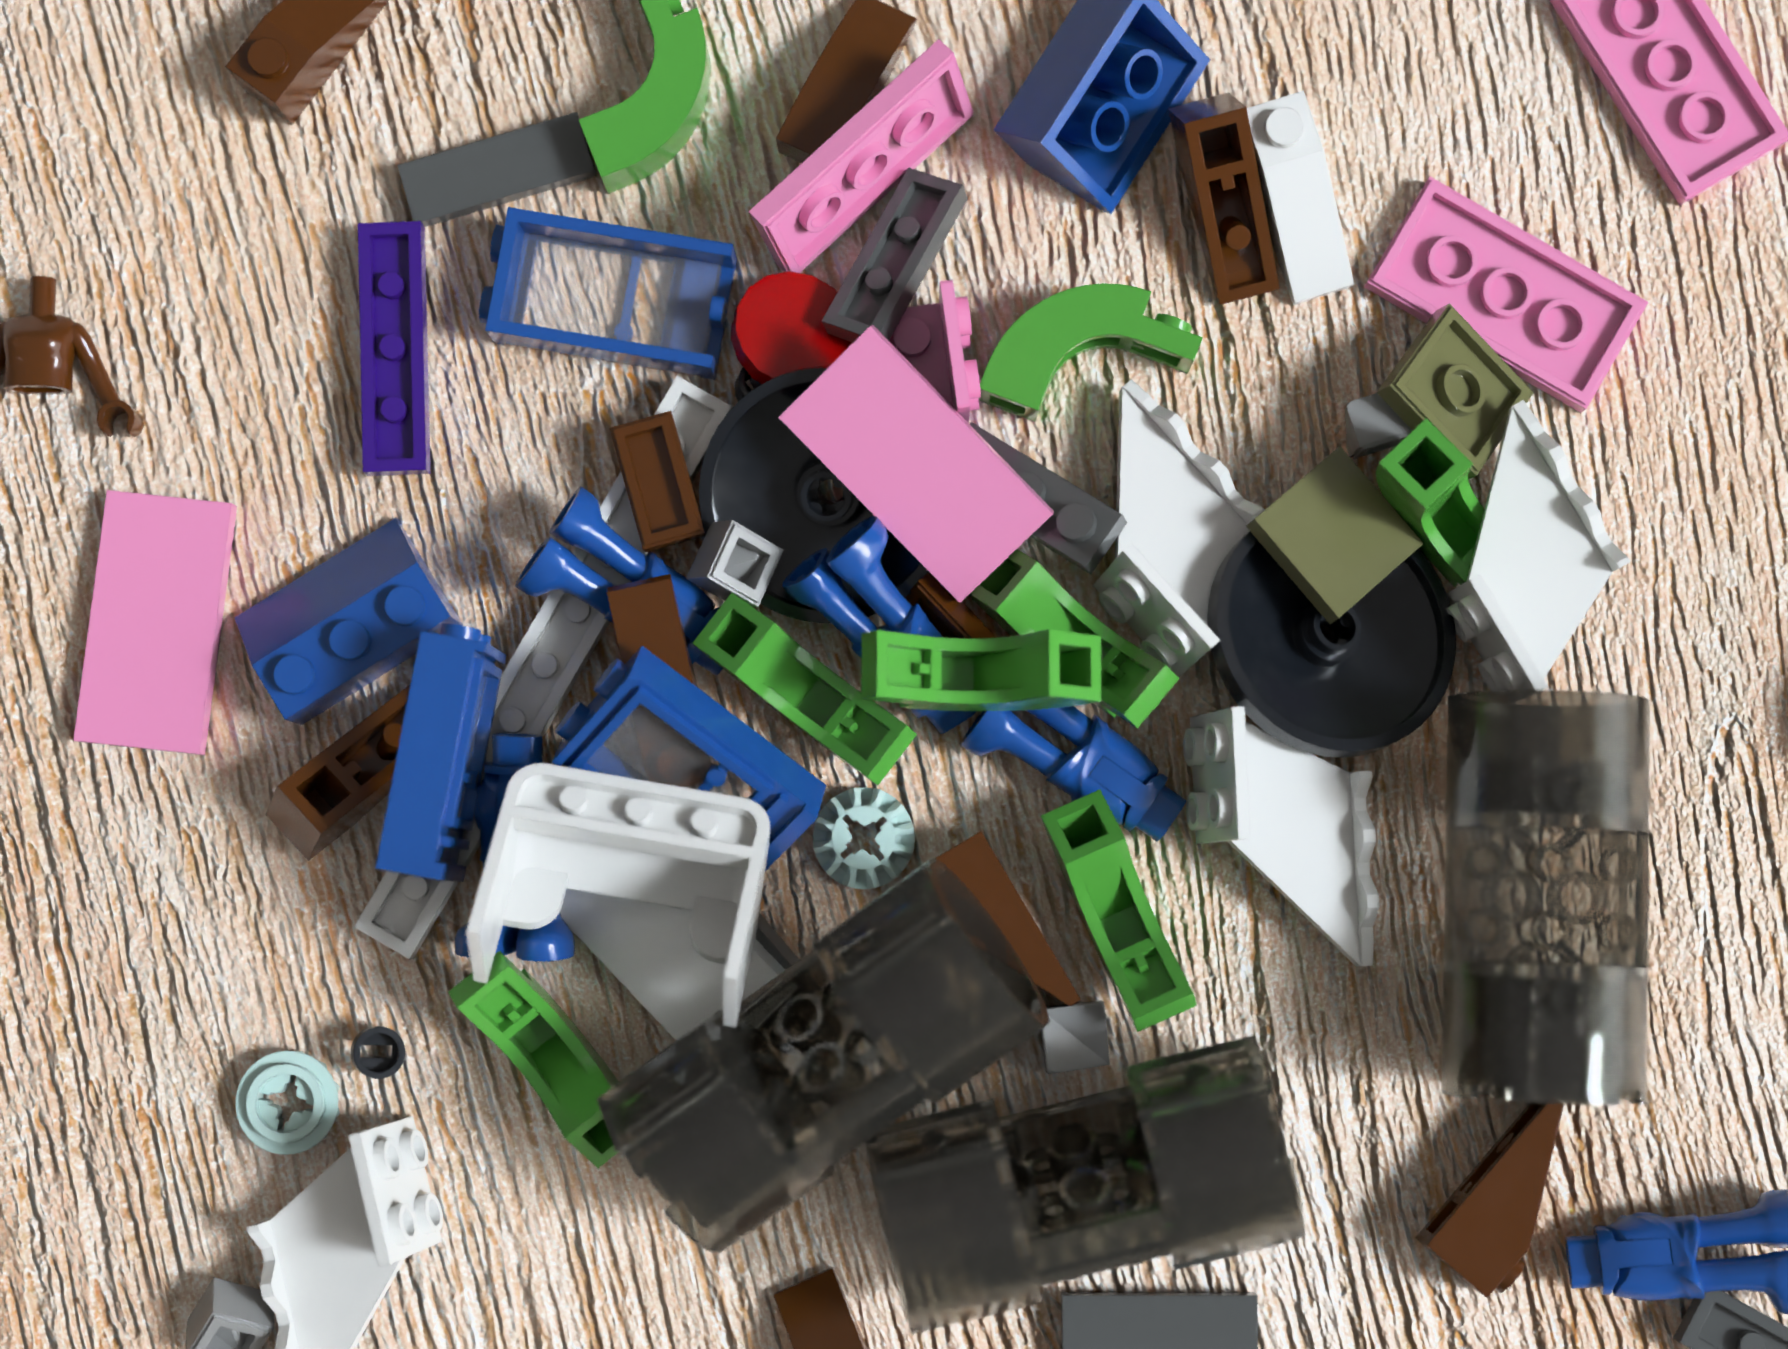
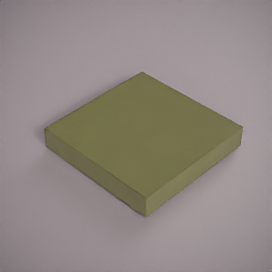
M1449 303L1435 311L1376 393L1412 430L1427 418L1473 463L1468 474L1469 480L1478 475L1502 440L1509 408L1522 400L1527 403L1534 392Z
M1341 446L1246 525L1329 624L1339 619L1424 544Z

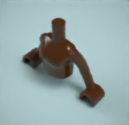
M32 276L30 279L29 314L11 317L6 322H0V376L5 368L4 389L21 394L72 393L73 362L75 353H77L83 371L102 405L97 415L99 428L104 434L111 437L114 432V420L120 414L127 413L128 433L132 437H137L144 428L143 417L137 410L120 400L90 334L80 323H75L69 317L55 314L57 280L48 276Z

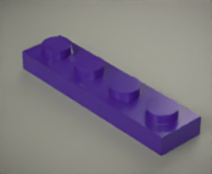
M421 221L358 223L363 473L367 476L431 474L425 226Z

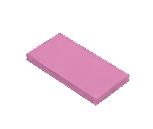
M1549 0L1679 206L1788 142V130L1705 0Z
M938 39L748 211L775 263L783 272L801 273L902 180L908 167L915 169L973 116L974 112L954 52L941 40Z
M1429 177L1364 288L1426 324L1436 310L1450 303L1521 379L1580 413L1587 409L1648 304L1646 300L1432 177Z
M871 325L778 417L874 516L878 517L882 524L959 603L1054 513L1048 504L874 325Z
M107 490L73 741L205 755L237 512L236 505L226 502Z

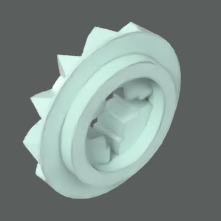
M868 787L851 788L831 798L818 815L813 831V848L821 867L835 881L855 889L877 888L898 877L909 863L915 843L913 823L902 803L880 789ZM847 815L853 822L858 821L864 827L872 822L876 824L882 817L886 820L880 827L881 831L875 837L877 844L880 846L878 850L884 856L881 861L874 854L870 855L864 849L857 851L855 854L850 853L845 859L841 856L848 849L846 845L853 838L848 830V824L843 820Z
M303 1051L271 1053L256 1061L242 1077L235 1101L237 1119L246 1136L261 1149L281 1155L301 1153L314 1147L328 1136L336 1118L340 1114L338 1108V1091L340 1086L334 1081L325 1063L305 1054ZM296 1076L294 1084L297 1086L296 1096L306 1100V1104L313 1105V1109L293 1112L289 1121L285 1122L284 1129H282L284 1122L282 1107L278 1104H273V1100L264 1098V1094L272 1095L286 1092L289 1084L294 1081Z

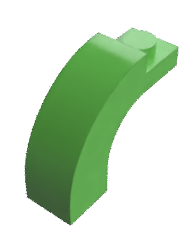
M638 0L654 39V58L647 78L641 87L623 102L578 119L608 194L649 177L671 161L692 136L706 106L711 75L707 40L698 8L683 13L684 10L680 0Z
M1105 283L1070 288L1037 303L1019 317L1006 331L995 347L980 382L981 398H979V401L1036 422L1045 395L1055 374L1067 361L1080 353L1097 348L1122 349L1188 374L1203 337L1190 333L1192 326L1177 317L1157 314L1156 318L1152 319L1144 316L1143 314L1152 291L1134 286Z
M1426 418L1378 463L1376 480L1384 498L1424 543L1419 547L1420 551L1455 587L1457 584L1461 585L1467 580L1484 507L1476 498L1468 481V474L1473 463Z
M1018 549L968 595L1010 636L1024 635L1048 629L1101 636V702L1093 704L1113 718L1119 716L1136 728L1160 704L1164 696L1179 680L1166 664L1127 641L1097 619L1076 601L1038 561Z
M732 592L692 643L774 710L877 786L917 735L905 723L874 701L861 699L860 691L811 655L775 622Z
M1051 629L1018 636L976 639L932 637L883 630L862 633L861 699L900 703V708L943 711L1037 710L1101 702V636Z
M1099 789L1041 815L1052 849L1080 916L1116 993L1119 994L1137 1032L1197 1006L1194 993L1157 922L1142 888L1126 839L1101 790Z
M500 950L495 953L487 984L475 982L473 973H471L448 991L457 1009L489 1037L524 1075L547 1107L564 1138L597 1168H600L649 1128L613 1072L568 1015L525 969L520 971Z

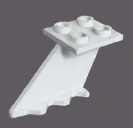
M1132 379L1119 391L1116 511L1121 513L1128 523L1115 540V560L1093 586L1100 593L1099 601L1105 611L1117 622L1122 624L1126 622L1142 639V649L1166 664L1179 678L1220 641L1208 627L1207 623L1208 602L1213 581L1226 555L1250 531L1246 525L1265 509L1244 499L1235 489L1230 473L1223 463L1201 452L1192 442L1187 426L1177 413L1158 405Z
M1524 400L1509 408L1467 580L1447 593L1451 606L1446 608L1448 614L1454 617L1455 630L1458 637L1464 642L1471 639L1483 659V662L1478 664V669L1488 688L1497 697L1504 694L1508 703L1511 704L1538 694L1549 687L1544 678L1613 571L1631 562L1628 556L1609 538L1604 528L1600 510L1595 502L1578 487L1573 479L1567 457L1561 446L1544 431Z
M1229 707L1190 717V728H1187L1184 734L1183 752L1187 765L1192 766L1193 792H1190L1187 798L1186 815L1190 829L1195 830L1196 844L1228 842L1355 966H1373V926L1380 906L1379 893L1370 875V859L1376 844V833L1367 812L1366 796L1372 780V771L1350 773L1313 754L1295 749L1277 740L1264 730L1245 722V707Z
M413 1116L348 1135L351 1148L273 1218L246 1227L249 1236L261 1249L264 1265L260 1280V1290L263 1300L276 1314L278 1332L275 1349H354L405 1258L442 1242L440 1234L443 1224L442 1209L438 1198L430 1191L425 1170L428 1162L427 1144L422 1133L416 1129Z

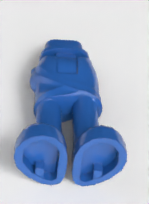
M580 486L558 515L549 533L566 544L590 553L631 582L671 574L692 664L696 662L717 676L723 669L692 643L719 607L714 609L715 603L696 584L666 565L653 552L649 551L647 555H644L619 536L602 519L599 501L596 497ZM551 537L547 538L523 569L516 581L515 587L533 597H538L552 590H561L592 606L605 615V620L613 623L607 587L615 585L581 562L566 547Z
M876 516L863 520L849 530L836 543L831 552L827 548L820 549L803 560L790 572L782 584L785 591L795 601L816 609L853 643L851 648L860 658L862 633L883 630L943 637L928 620L926 613L923 612L919 604L917 603L912 606L897 590L883 569L881 557L889 536L885 526ZM842 579L853 587L884 621L885 625L877 627L850 596L843 585ZM911 709L912 714L916 718L926 716L940 734L948 732L977 712Z
M1074 706L1025 710L1077 746L1067 754L1030 728L1012 711H982L960 743L961 747L978 756L1000 750L1019 758L1045 775L1047 782L1070 795L1071 801H1075L1100 789L1118 825H1123L1122 827L1129 832L1136 827L1156 842L1164 836L1186 804L1184 798L1165 785L1168 777L1162 773L1158 774L1159 769L1138 747L1112 730L1106 722L1102 721L1095 714L1090 719Z
M521 733L492 734V761L484 763L485 776L481 785L476 789L477 798L474 808L475 820L481 835V854L479 860L483 862V870L508 783L512 776L521 768L531 764L544 763L543 735ZM559 912L552 922L536 929H521L503 925L495 953L500 950L504 955H508L516 951V958L534 962L564 960L573 957L575 954L574 935ZM468 923L460 927L455 936V954L462 957H470L466 936Z
M1787 1189L1763 1192L1755 1206L1736 1212L1697 1217L1696 1213L1662 1217L1659 1214L1637 1212L1627 1216L1620 1215L1616 1221L1607 1226H1594L1593 1235L1565 1237L1571 1289L1600 1287L1602 1295H1611L1613 1291L1615 1297L1645 1301L1678 1298L1705 1299V1292L1754 1291L1765 1293L1779 1313L1788 1314V1250L1753 1256L1696 1260L1698 1248L1759 1244L1770 1248H1788Z

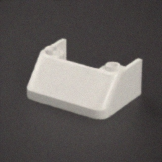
M536 763L521 768L512 776L508 783L466 930L474 981L487 984L503 925L521 929H536L549 924L557 917L562 908L566 889L691 910L693 914L690 923V939L694 949L706 960L726 964L723 976V1025L736 1028L756 938L770 842V820L766 811L755 801L738 796L546 763Z

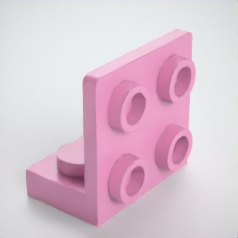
M953 279L940 281L939 303L907 307L889 342L969 423L970 411L979 410L981 390L976 359L964 361L963 349L971 348L970 335H972L968 297H955Z

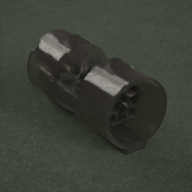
M1562 690L1480 691L1448 696L1442 1094L1464 1098H1478L1479 1094L1489 1095L1490 1098L1506 1099V1101L1549 1104L1619 1105V1099L1629 1100V1103L1634 1104L1647 1103L1651 701L1649 698L1619 693Z
M931 858L822 936L821 940L813 945V951L741 1002L736 1028L724 1026L723 1010L716 1011L597 1098L615 1150L627 1158L639 1179L645 1174L648 1175L657 1191L668 1202L672 1203L664 1210L666 1216L699 1246L715 1253L725 1251L830 1178L834 1173V1163L924 1100L927 1099L935 1103L939 1102L1049 1025V1015L1044 1001L1029 972L1004 933L963 881L938 859Z
M1255 1035L1124 1067L1126 1074L1122 1076L1123 1087L1011 1115L998 1117L994 1099L864 1130L863 1134L871 1176L876 1190L900 1296L912 1335L1042 1304L1041 1286L1061 1281H1071L1089 1274L1126 1265H1136L1166 1256L1172 1271L1290 1243L1291 1240L1305 1237L1304 1214L1292 1156L1288 1157L1285 1139L1278 1120L1281 1114L1274 1095L1272 1078Z

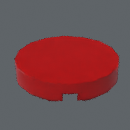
M791 271L766 275L747 289L734 312L730 338L737 360L754 380L764 384L770 379L801 368L830 366L853 344L847 340L829 335L822 323L824 315L838 293L836 289L815 276Z

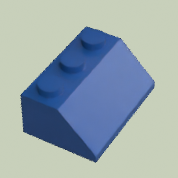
M1077 0L993 130L1029 166L1101 211L1112 214L1170 124L1168 108L1183 104L1210 62V59L1158 0Z
M397 518L389 521L234 617L255 672L284 719L300 725L310 721L416 655L421 631L440 634L442 623L463 625Z

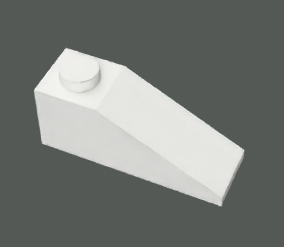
M1304 90L1247 108L1271 242L1293 306L1353 287L1354 280L1325 152Z

